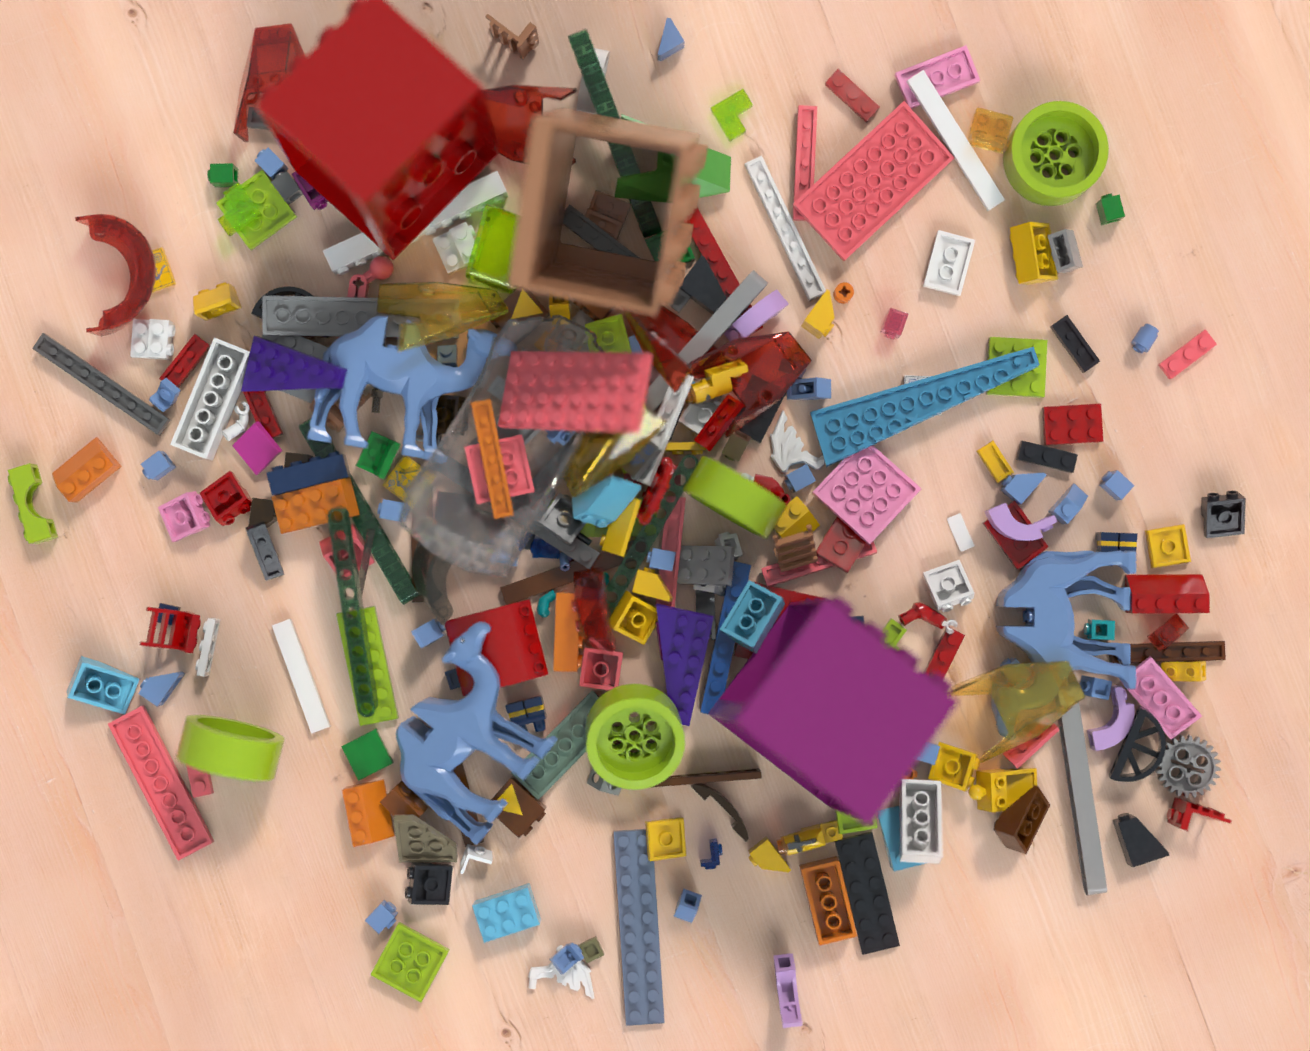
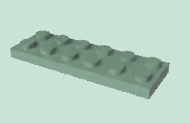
M593 690L548 734L546 738L554 735L558 740L547 755L540 759L529 776L522 780L517 774L511 772L537 800L587 751L586 719L591 707L600 698ZM530 753L526 758H531L536 755L534 753Z

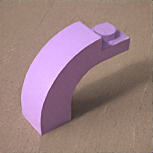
M775 290L739 317L724 335L736 348L789 304L780 292Z
M1006 503L984 511L990 524L997 532L1004 537L1017 541L1040 539L1043 537L1040 530L1042 532L1048 531L1053 528L1052 524L1057 523L1055 515H1050L1029 525L1022 524L1013 518Z
M1111 686L1113 714L1109 722L1102 727L1087 730L1090 749L1098 751L1113 747L1126 737L1132 727L1134 704L1125 702L1127 700V693L1122 686Z
M793 953L774 955L776 986L783 1028L803 1026Z

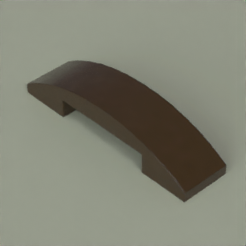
M701 783L691 784V787L704 800L711 795L736 820L731 825L732 828L745 841L749 839L741 816L728 799L707 785Z

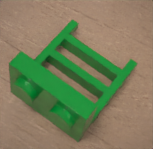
M371 431L367 439L369 443L368 449L363 448L355 466L381 479H385L401 444Z

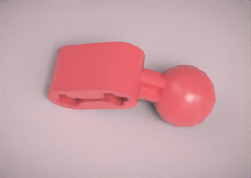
M385 256L375 257L371 261L368 271L362 275L355 274L351 277L347 297L367 298L369 284L375 279L385 280L392 275L394 271L392 261ZM361 279V281L364 282V285H360L358 289V286L355 285V282H359V280Z

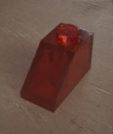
M1176 613L1150 633L1147 638L1160 652L1182 636L1189 627Z

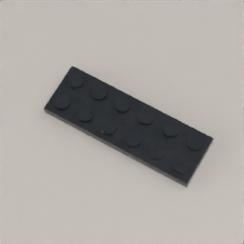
M867 832L835 841L862 955L900 946L873 833Z

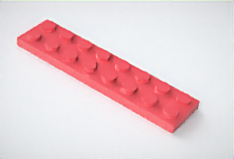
M143 705L108 723L177 860L179 861L213 843L214 840L145 706Z

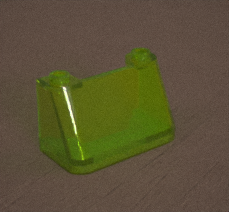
M486 204L466 270V279L469 283L510 295L518 289L508 286L519 215Z

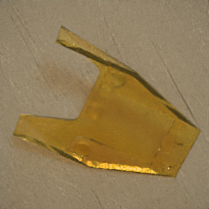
M442 282L379 284L377 313L415 317L421 321L400 323L398 352L450 339L508 313V308L496 289Z
M644 409L640 434L586 431L564 476L571 495L577 497L630 462L663 428L667 421Z
M1069 661L1005 664L953 685V688L948 693L951 696L990 695L1008 730V735L992 749L984 751L979 759L980 763L1039 736L1085 698V694Z

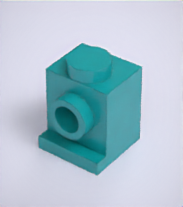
M1088 619V623L1084 624V634L1087 635L1088 639L1115 640V621ZM1096 626L1100 628L1098 633H1096Z

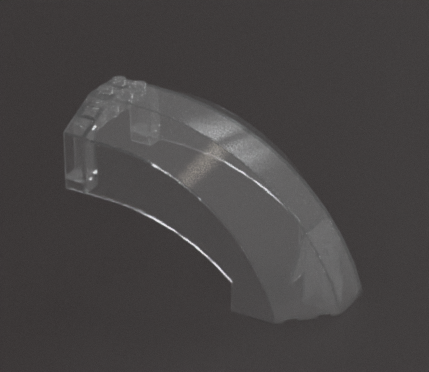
M553 315L549 319L531 317L527 318L526 321L508 320L493 340L487 362L455 420L428 461L406 489L398 523L427 550L466 571L502 577L508 575L554 498L587 431H576L564 446L558 442L555 444L546 437L548 433L545 430H541L525 445L535 492L510 497L514 515L494 519L491 502L477 505L464 448L478 436L471 403L491 399L494 419H496L500 415L511 351L604 352L596 341L597 336L595 332L561 315Z

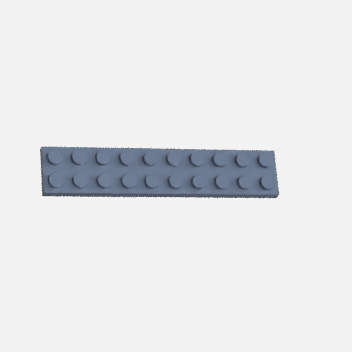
M646 829L614 831L626 1026L665 1023L654 861H648Z

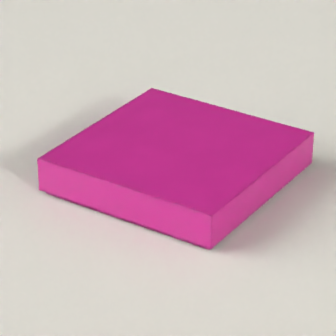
M259 421L255 422L232 445L255 475L260 474L282 452V449Z

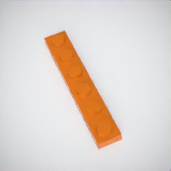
M491 399L472 402L471 406L494 519L513 516Z

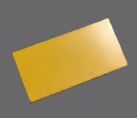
M994 441L989 442L976 451L996 483L1014 473Z

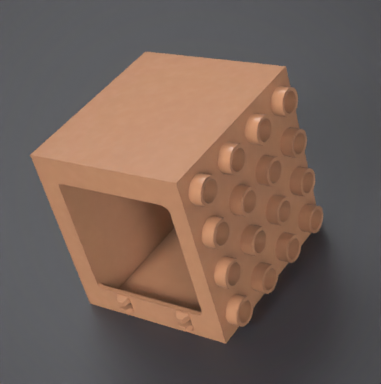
M566 108L533 116L508 286L656 315L662 304L671 305L672 298L675 299L676 292H679L685 277L687 263L679 262V259H682L683 253H686L687 248L690 247L694 225L686 223V219L697 208L701 185L691 184L694 176L697 177L701 169H704L708 145L698 144L700 134ZM578 136L673 154L679 157L661 261H651L569 245L560 241L575 141Z

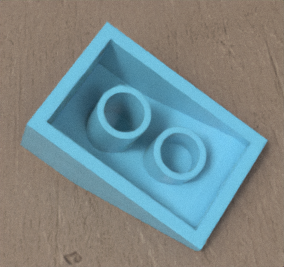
M610 476L572 497L573 518L581 520L583 523L596 525L598 528H604L620 516L641 490V486L615 476Z
M81 656L67 688V697L125 715L140 679L100 661Z
M895 806L882 809L878 819L892 870L898 871L926 864L900 862V807Z

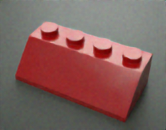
M1203 574L1125 575V587H1130L1131 608L1129 611L1125 610V613H1210V594Z

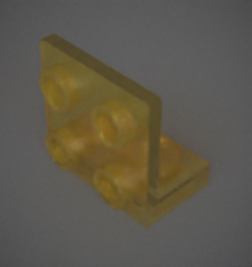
M979 107L976 108L968 142L971 146L1004 154L1010 144L1008 137L1013 116Z

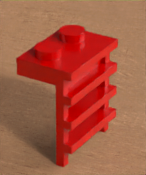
M156 607L146 608V611H151L152 614L146 642L140 641L141 646L177 649L185 653L194 652V648L197 646V631L201 625L200 615L188 611ZM163 613L158 642L153 643L158 614ZM174 614L169 643L164 644L169 616Z
M1174 797L1172 807L1167 812V823L1185 831H1188L1193 812L1229 824L1232 821L1224 818L1225 814L1220 811L1187 800L1184 801L1177 797Z

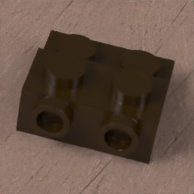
M442 395L439 397L436 406V434L464 435L468 427L465 420V412L469 410V403L466 401V397Z

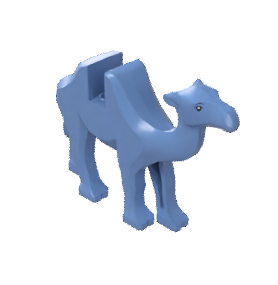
M388 316L373 317L358 330L345 334L334 341L323 353L322 360L347 369L343 388L316 389L314 397L315 406L307 439L327 443L332 442V437L327 433L325 424L331 406L340 398L339 408L347 434L344 445L368 449L369 443L362 438L359 430L357 408L366 385L370 384L381 391L402 395L405 404V431L401 455L445 463L447 457L438 450L436 444V406L439 397L473 387L482 376L487 358L505 355L510 357L511 351H517L513 341L501 337L492 331L469 329L465 361L459 367H449L441 364L429 354L418 327L409 320H407L402 350H399V347L387 344V347H384ZM420 418L424 432V451L416 444V431L420 424Z
M1045 551L1029 561L1022 568L1015 581L999 593L996 606L1026 607V611H1023V622H1026V626L996 625V630L1001 637L1010 641L1027 654L1035 675L1033 684L1028 688L1018 689L1000 687L998 685L992 686L991 706L997 730L1001 736L1007 739H1012L1015 736L1014 726L1020 710L1040 708L1050 703L1056 696L1068 671L1080 669L1090 673L1108 674L1118 677L1126 689L1136 688V666L1130 665V643L1100 642L1076 637L1074 635V614L1069 601L1070 597L1083 594H1097L1112 599L1121 610L1129 611L1131 608L1130 587H1116L1095 576L1086 575L1099 567L1107 565H1117L1126 574H1135L1136 551ZM1103 654L1114 655L1120 664L1106 662L1094 656Z
M485 622L475 623L451 644L448 652L442 659L444 663H454L472 675L474 679L472 691L460 700L428 697L418 702L410 710L431 726V728H428L419 719L412 716L400 723L396 730V740L401 752L400 774L402 781L426 802L438 816L444 820L451 821L475 845L483 840L492 828V822L499 816L508 802L504 799L498 801L488 800L472 793L459 780L453 769L466 760L475 750H478L504 764L513 773L517 774L519 778L524 780L558 740L554 735L548 738L534 736L521 726L504 719L496 711L500 678L494 666L481 654L486 634L491 631L490 625ZM499 739L520 745L536 756L522 759ZM466 810L483 815L488 822H477Z

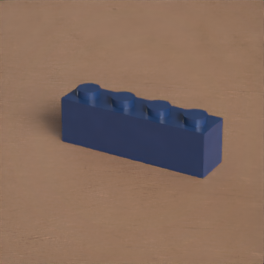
M338 451L329 453V457L321 459V456L309 458L310 462L303 464L302 461L290 463L291 467L283 468V465L272 467V471L266 472L271 494L276 496L351 477L346 455L340 454Z

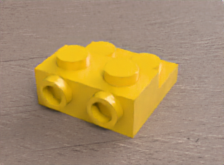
M939 742L938 746H940L935 765L931 766L928 779L941 781L942 784L968 791V788L974 785L975 778L972 775L974 769L978 770L981 761L978 758L979 754Z

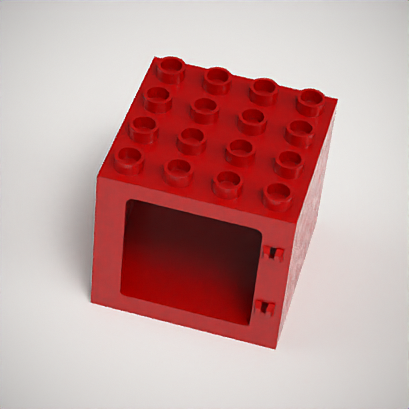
M353 0L347 8V17L336 27L333 25L327 26L318 36V45L307 56L300 54L291 61L288 66V75L278 84L270 83L262 89L258 96L259 103L256 105V108L294 171L394 261L483 171L500 151L483 86L386 0Z

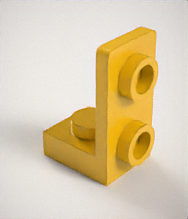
M1206 661L1161 662V669L1172 681L1202 682L1206 680Z

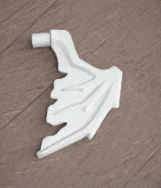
M782 410L773 434H770L773 450L772 460L782 473L787 472L791 465L804 463L815 470H820L825 465L823 455L818 458L811 455L807 450L801 452L804 443L800 437L796 438L797 431L794 427L790 426L784 432L787 416L785 411Z
M562 945L558 946V947L556 948L557 952H558L561 948H563L564 946H562ZM582 960L578 961L562 975L552 962L548 966L531 967L529 971V989H536L537 979H552L556 974L558 983H562L564 986L568 983L570 988L575 991L580 989V981H582L585 987V994L594 999L590 977L591 970Z

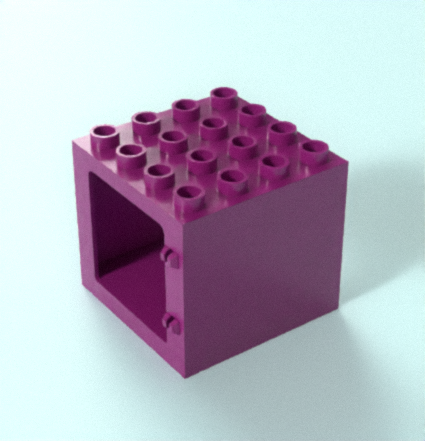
M834 595L832 599L825 596L823 599L815 597L814 600L807 598L805 601L790 602L770 629L757 653L753 652L708 715L828 807L871 826L959 701L948 694L953 685L943 676L936 672L928 675L916 669L921 661L916 655L902 646L898 650L891 646H886L883 642L888 635L880 627L870 621H867L864 625L850 618L855 609L842 598Z

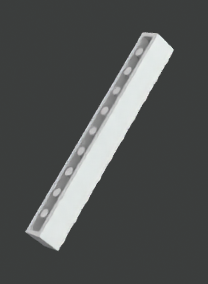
M498 171L470 183L411 243L418 241L422 235L426 234L428 236L435 233L436 229L442 226L443 228L454 224L453 221L457 219L464 220L477 210L478 212L484 211L492 203L499 204L505 201L508 193ZM363 233L323 250L332 272L336 275H344L352 267L364 266L368 260L377 256H384V252Z

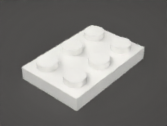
M938 230L923 287L960 296L975 240Z

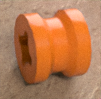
M847 282L840 283L834 290V299L838 303L845 304L853 297L854 289Z

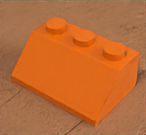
M96 437L56 469L52 475L56 487L68 502L78 503L122 466L100 439Z
M384 779L351 785L342 789L353 847L375 843L395 836L391 813L380 803L387 795Z

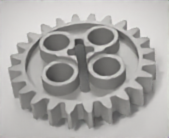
M1189 734L1186 740L1180 735L1179 741L1175 738L1172 739V744L1166 741L1165 755L1159 765L1160 768L1155 770L1156 773L1162 774L1158 779L1160 781L1165 780L1162 785L1165 788L1170 786L1168 791L1171 793L1176 790L1177 796H1180L1183 792L1185 798H1188L1189 793L1196 798V792L1203 796L1204 788L1211 791L1208 785H1216L1213 778H1220L1215 772L1221 770L1220 767L1216 766L1221 761L1214 759L1218 753L1216 751L1211 752L1214 747L1212 745L1206 746V740L1200 742V737L1198 736L1193 740ZM1185 749V757L1178 758V751ZM1199 756H1204V763L1197 765L1196 759ZM1174 759L1187 765L1191 764L1193 767L1203 769L1205 772L1201 773L1191 768L1186 769L1182 765L1172 763L1171 760ZM1179 768V774L1171 776L1172 769ZM1193 774H1198V780L1195 783H1191L1190 777Z

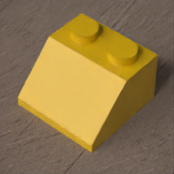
M226 282L216 285V288L212 290H201L198 292V295L193 296L194 313L205 321L242 308L235 287Z
M828 289L801 325L802 328L818 339L822 335L826 337L834 326L832 321L835 317L831 293Z
M795 496L787 504L773 530L782 539L807 531V525H811L812 532L820 525L798 496Z
M625 589L606 623L619 633L645 645L655 628V622L658 621L657 608Z

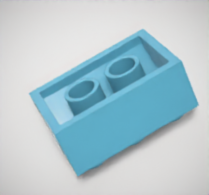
M749 580L721 626L720 631L739 645L757 653L785 606V602L782 597Z

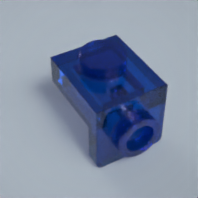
M536 538L531 543L530 551L533 553V558L559 559L560 550L543 539Z
M717 838L709 839L711 859L700 860L701 867H705V869H715L716 865H720L719 856L723 855L722 844H718Z

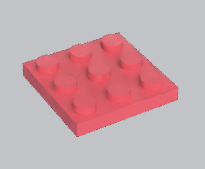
M522 434L499 439L510 497L535 492ZM480 445L465 446L477 505L491 502Z

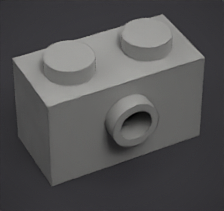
M1064 229L1047 235L1057 272L1067 273L1083 267L1074 230Z

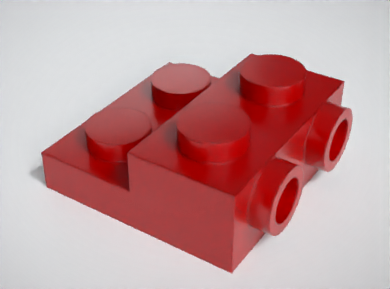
M232 471L227 472L200 492L215 521L222 526L231 525L235 522V517L239 514H246L251 510L252 499Z

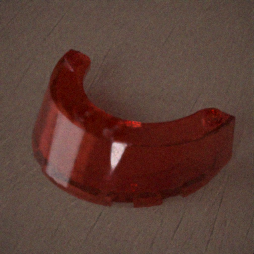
M108 214L75 217V221L89 226L90 237L93 240L115 247L123 255L129 267L130 285L125 299L117 306L103 310V317L99 320V327L86 328L87 333L98 336L110 335L131 323L147 304L152 294L156 277L153 251L141 231L124 219Z

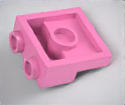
M196 491L186 492L158 507L172 542H177L210 527V515L204 511L202 507L203 499Z

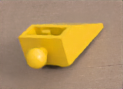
M1037 768L976 771V784L969 788L968 794L970 798L977 800L978 810L988 812L1004 811L1034 785L1037 786Z

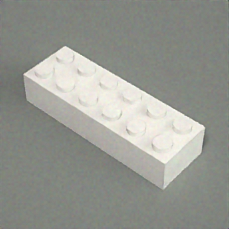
M217 338L213 339L170 445L213 461L223 436L222 431L227 427L242 389L250 354L249 351Z

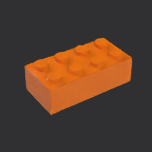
M350 477L272 496L281 534L360 515Z
M556 593L553 671L577 672L579 667H582L583 655H579V651L583 647L584 636L580 635V629L584 628V616H581V609L585 608V597H581V593Z
M837 856L800 864L802 880L819 946L857 937Z

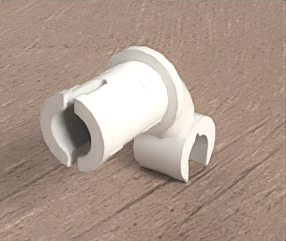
M244 401L241 402L244 406L243 411L238 406H234L235 412L239 415V420H236L235 424L222 431L227 441L246 432L250 407Z

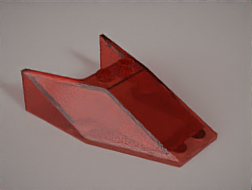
M292 23L258 27L254 30L240 85L233 133L244 142H249L246 105L256 103L260 92L268 84H278L288 75V66L296 56L305 54ZM255 94L254 98L248 99L249 95Z
M507 85L484 89L500 151L499 154L511 161L526 164L533 116L543 113V99L550 98L562 101L576 93L577 88ZM573 158L572 165L576 163L575 158Z
M661 305L656 315L622 308L643 353L653 355L652 365L674 393H677L691 370L706 378L704 370L723 365L728 360V357L713 345L692 369L689 364L678 356L680 351L698 332L692 325L663 305Z
M789 331L734 339L689 363L684 373L693 376V380L706 378L704 370L729 362L741 360L747 364L748 372L743 373L742 376L737 378L730 377L732 391L744 404L745 410L738 418L733 420L725 434L726 438L778 402L811 363L810 357Z
M604 566L591 568V570L574 571L575 600L572 601L573 611L578 613V620H575L577 632L581 631V636L587 647L615 651L616 638L610 626L606 602Z

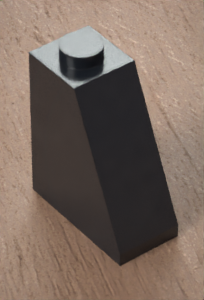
M701 256L685 276L680 289L713 315L727 300V297L706 258Z
M1123 813L1113 820L1126 862L1131 867L1170 856L1164 846L1137 817L1129 813Z

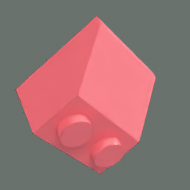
M353 524L319 542L323 557L341 580L375 563L363 537Z
M585 647L579 686L611 690L618 687L623 652Z

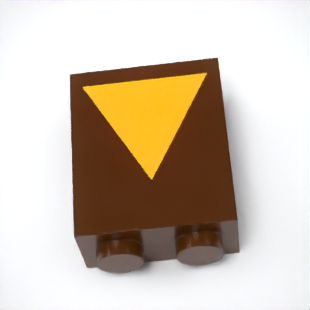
M521 288L515 290L489 312L492 317L490 322L496 329L500 327L504 331L502 336L513 341L515 345L550 316L549 312L530 290Z
M514 776L491 799L495 801L504 799L508 802L497 819L518 838L522 835L526 837L533 829L531 825L534 821L539 822L546 814L544 812L546 806L540 800H537Z

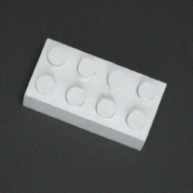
M904 779L899 786L900 862L940 864L943 857L941 781Z

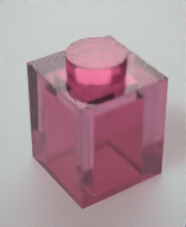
M890 308L887 311L880 332L884 333V336L889 339L899 338L909 314Z

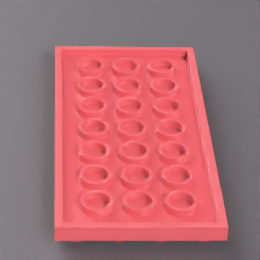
M903 101L792 205L844 262L955 157L906 102Z
M511 351L498 426L510 429L640 434L653 355L650 353Z

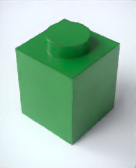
M233 163L210 164V170L207 171L208 181L214 187H238V168Z
M1112 193L1103 195L1096 203L1101 225L1117 222L1125 217L1120 194L1115 196Z

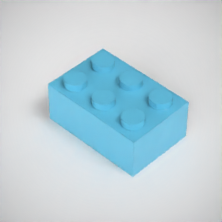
M530 883L475 900L472 905L484 943L538 926L541 922Z

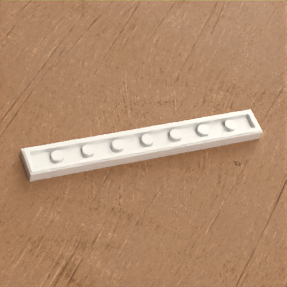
M922 70L907 80L908 86L947 148L955 157L954 159L986 210L989 211L1005 200L925 71Z
M762 155L746 162L744 166L808 301L822 296L826 291Z

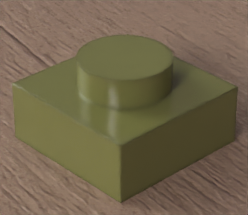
M597 936L579 944L586 963L604 955Z

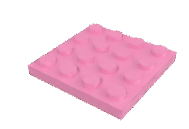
M872 445L843 459L812 494L870 545L920 492L921 488Z

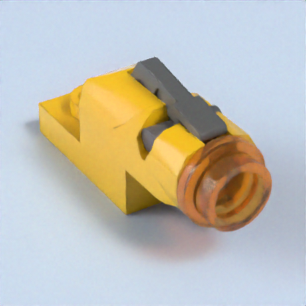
M736 360L704 370L706 379L691 384L685 402L687 404H703L720 401L722 395L732 391L730 377L737 378L742 376L743 373L748 372L747 364L741 360Z
M836 819L800 828L801 831L781 836V839H777L776 842L779 854L789 856L826 846V843L842 840L843 837L842 834H839Z

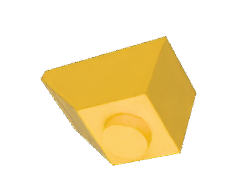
M549 294L551 324L571 323L569 298Z
M644 567L643 570L638 569L632 592L672 602L673 597L660 574L655 573V569Z
M767 836L748 850L750 854L748 858L754 866L758 865L764 870L787 873L791 871L790 866Z

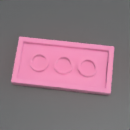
M966 45L895 73V78L903 98L911 109L920 106V103L906 81L922 70L925 71L940 97L980 82L979 75Z
M1151 656L1136 666V688L1127 690L1142 707L1155 716L1163 731L1171 740L1202 717L1200 712Z

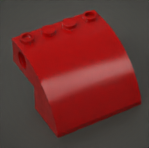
M530 599L444 621L450 646L475 623L485 622L490 625L491 631L486 634L481 654L497 671L500 678V688L548 675ZM455 664L462 696H467L474 687V679L469 672Z

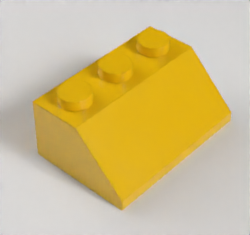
M1027 222L1010 227V241L1013 246V259L1016 265L1018 284L1029 285L1058 280V273L1051 255V247L1047 236L1051 234L1049 223Z
M633 498L620 516L606 526L608 528L607 534H602L599 544L603 546V551L624 557L641 500Z

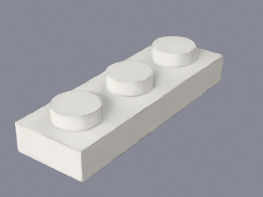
M208 618L204 623V640L200 642L199 646L201 655L195 666L197 676L205 677L210 675L221 619Z

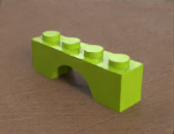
M29 463L9 469L8 482L13 487V499L19 508L18 517L23 523L25 529L23 534L29 544H38L58 538L53 519L40 516L33 506V494L36 488L43 483L38 465Z

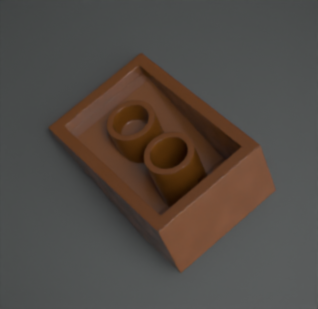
M1034 785L1001 813L999 819L994 823L993 830L1006 848L1027 854L1050 807V803L1040 788Z

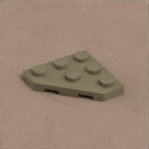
M394 815L393 821L399 863L457 862L456 842L415 815Z

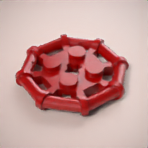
M664 457L661 460L651 486H648L646 492L642 494L643 500L636 515L639 523L642 525L650 523L653 514L657 513L660 508V502L665 492L670 487L668 483L675 470V465L669 457Z

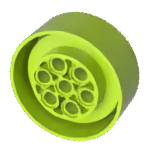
M1052 101L1041 104L1023 117L1006 141L1003 165L1007 179L1018 194L1032 203L1043 206H1058L1069 203L1081 196L1102 175L1109 154L1107 135L1098 118L1079 104L1068 101ZM1056 136H1061L1063 143L1057 141ZM1037 138L1043 139L1045 145H1040ZM1068 150L1075 153V158L1069 156ZM1049 153L1055 154L1057 159L1052 160L1049 157ZM1030 156H1035L1038 163L1032 162ZM1061 168L1067 169L1068 175H1064L1061 172ZM1042 171H1047L1050 177H1044Z
M706 456L701 457L682 489L709 509L765 540L768 539L787 507L783 501L758 484Z
M643 684L621 685L604 693L594 703L588 713L585 724L588 758L593 769L606 782L623 789H645L666 780L679 766L685 750L684 731L675 704L660 690ZM633 712L639 713L636 717L629 716ZM654 721L655 724L649 726L647 722ZM615 722L622 723L620 726H613ZM633 730L638 731L636 735L629 734ZM649 739L655 740L653 743H647ZM615 740L622 741L620 744H613ZM631 749H638L635 753L629 752Z
M190 715L186 717L176 759L195 769L224 777L250 781H269L275 778L285 738L272 730L238 720L208 715Z

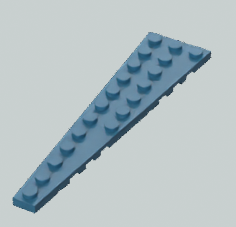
M1034 347L810 412L826 467L1039 367L1040 364Z

